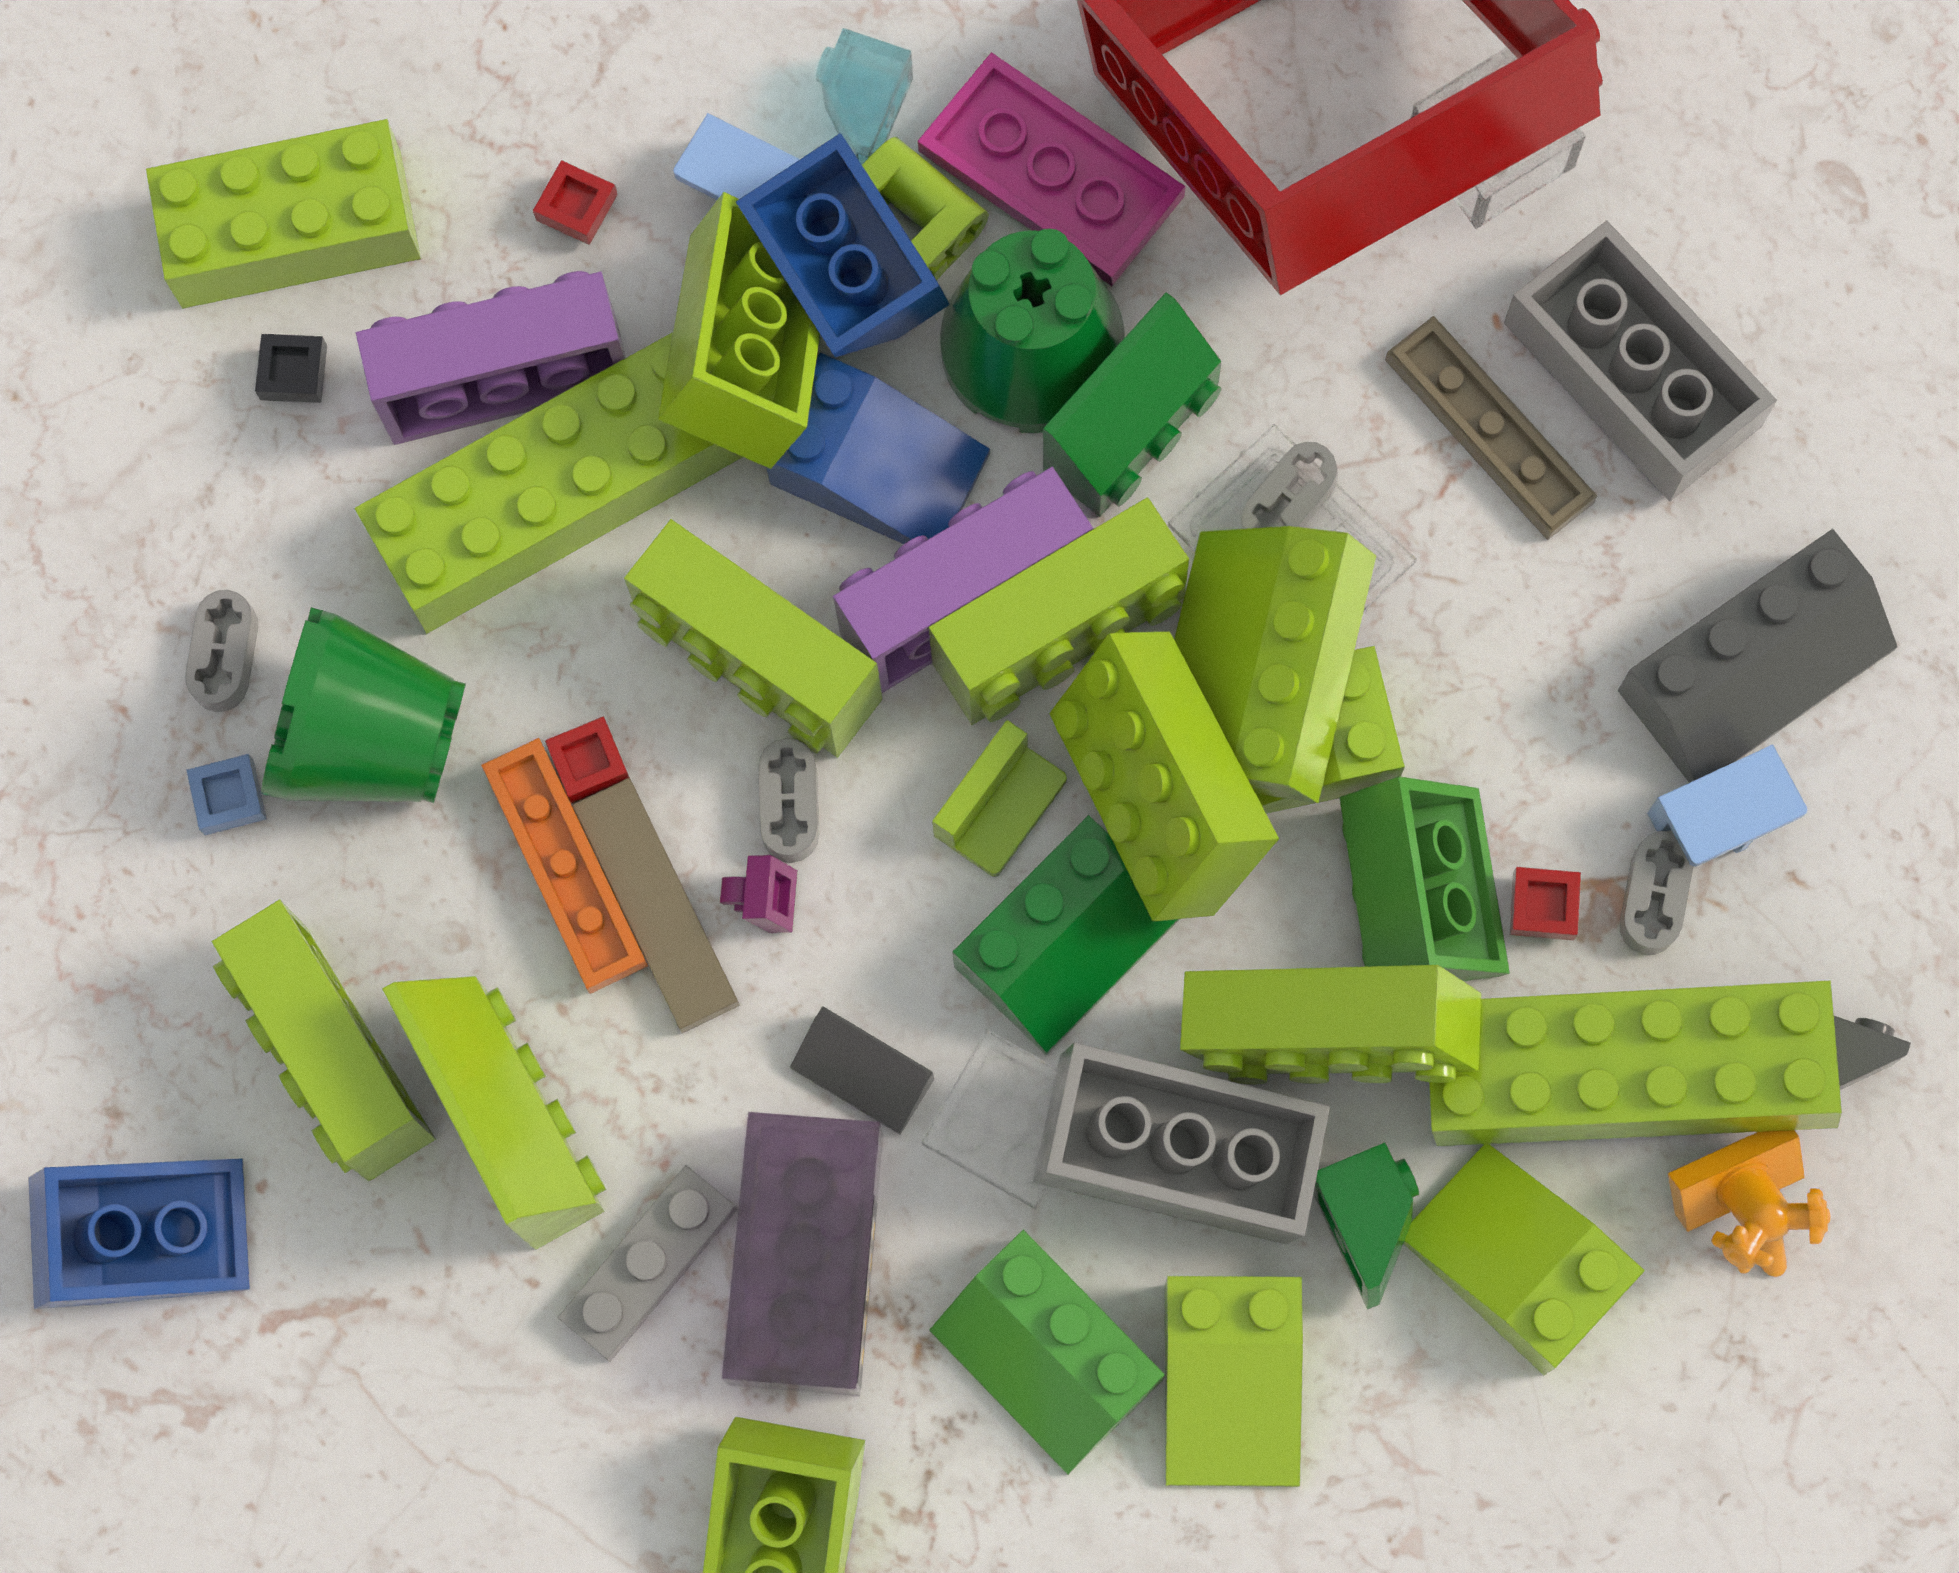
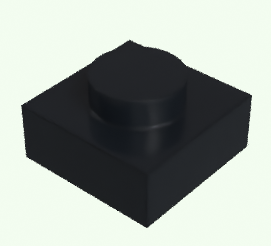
M261 334L255 392L259 399L264 401L321 403L327 344L323 336Z

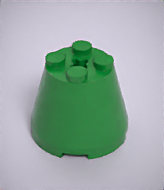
M1048 228L1040 231L1029 230L1009 234L995 241L985 251L978 254L973 261L972 268L949 301L950 305L946 307L941 324L940 344L941 358L947 380L957 397L974 414L979 412L995 422L1019 428L1021 433H1043V428L1125 338L1122 315L1114 296L1087 258L1074 244L1068 241L1065 234Z
M311 607L308 621L305 620L282 699V707L274 735L275 742L274 745L271 744L261 794L286 801L421 802L423 800L434 803L466 683L455 681L449 675L337 614Z

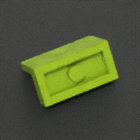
M1006 720L932 820L934 837L990 876L997 877L1067 782V775L1064 771L1028 748V734Z

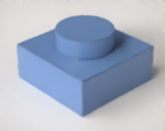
M249 754L186 770L198 827L204 835L267 820L255 763Z

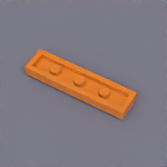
M540 738L482 764L481 766L588 992L592 994L648 967Z

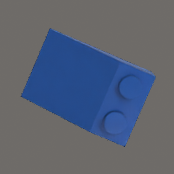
M819 353L816 359L807 428L771 469L767 467L766 469L770 485L905 544L922 535L930 539L949 528L948 523L951 518L963 509L990 455V448L877 377L823 353Z
M243 1158L44 1167L28 1177L34 1309L104 1305L250 1289Z

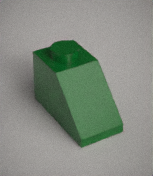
M1385 1142L1319 1169L1313 1193L1367 1310L1380 1305L1412 1223L1413 1197L1419 1195L1416 1180L1408 1163L1404 1158L1394 1161Z

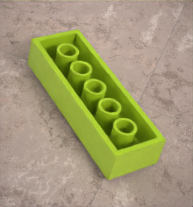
M673 332L354 508L426 634L743 458L740 455L658 420Z
M1831 980L1481 999L1479 1072H1456L1454 1082H1429L1431 1127L1436 1146L1838 1128L1842 1109Z

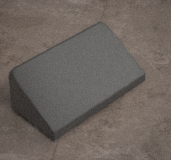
M824 1006L821 1007L790 1065V1069L900 1135L934 1081V1075L931 1070Z

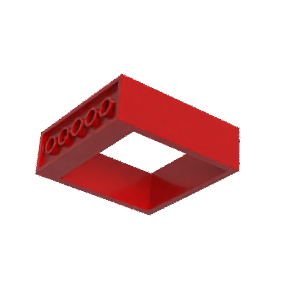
M1077 0L1094 75L1279 295L1288 292L1601 116L1599 87L1602 86L1603 79L1597 64L1596 43L1600 41V32L1594 18L1586 9H1577L1569 0H1462L1518 59L1279 191L1163 56L1166 52L1261 0Z

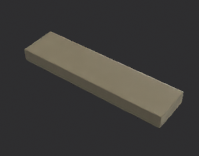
M1432 316L1387 352L1385 361L1547 540L1595 503L1597 498L1595 492L1435 316Z
M625 779L573 804L572 806L681 1033L683 1034L740 1006L631 779Z

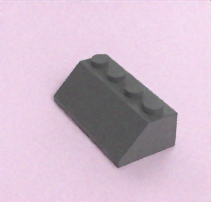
M1832 528L1632 667L1620 685L1618 692L1690 783L1738 761L1889 655L1898 646L1872 576Z

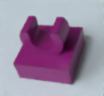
M772 855L748 856L746 877L722 878L720 903L723 905L734 904V911L743 912L742 919L768 933H792L798 870Z

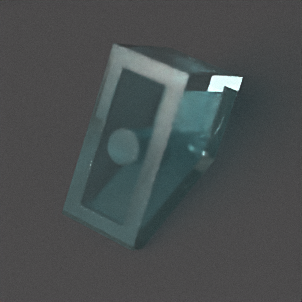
M843 28L835 48L827 46L823 51L816 72V81L822 84L825 109L837 134L841 133L862 165L890 136L913 80L912 56L910 50Z

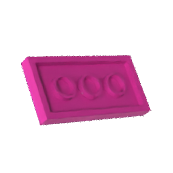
M992 52L917 141L918 152L1028 229L1040 231L1050 228L1065 234L1068 241L1084 254L1100 278L1111 287L1185 197V185Z

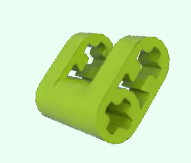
M892 137L884 142L862 164L887 205L893 204L922 229L911 242L935 279L938 280L977 239L988 221L989 213L898 137Z

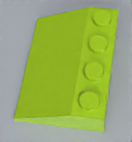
M1294 526L1200 531L1174 640L1256 794L1319 803L1376 560V555L1349 533Z
M476 976L393 982L382 988L506 1225L532 1248L537 1250L605 1212L596 1195L607 1189L589 1156L587 1155L577 1161L566 1138L575 1134L576 1131L560 1101L556 1099L547 1104L536 1082L545 1078L546 1075L528 1043L518 1048L516 1047L506 1026L514 1023L516 1019L500 989L497 987L487 992Z

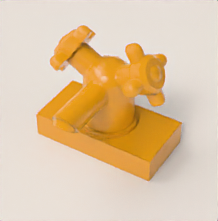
M1795 1130L1756 1132L1668 1173L1674 1212L1687 1232L1730 1212L1740 1223L1729 1236L1716 1231L1711 1239L1712 1244L1722 1249L1724 1257L1732 1265L1736 1266L1740 1273H1748L1756 1264L1770 1276H1781L1787 1269L1783 1236L1789 1230H1809L1810 1244L1821 1243L1825 1233L1828 1231L1831 1215L1827 1207V1201L1823 1199V1192L1820 1189L1810 1188V1193H1807V1203H1788L1780 1192V1189L1805 1178L1800 1138Z

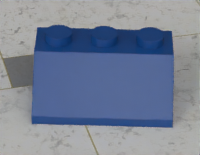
M841 133L736 201L835 358L898 339L950 305L937 280Z

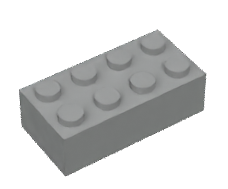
M1607 220L1513 294L1504 324L1669 502L1758 431L1765 423L1777 401Z
M1074 1042L1060 1055L1033 1183L1273 1242L1288 1244L1304 1237L1306 1233L1330 1106Z

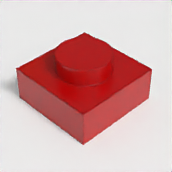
M561 160L533 209L535 219L544 225L590 245L618 195L616 186L609 181Z
M604 716L545 740L571 803L630 778Z
M1516 867L1512 880L1509 935L1574 941L1578 936L1581 872Z

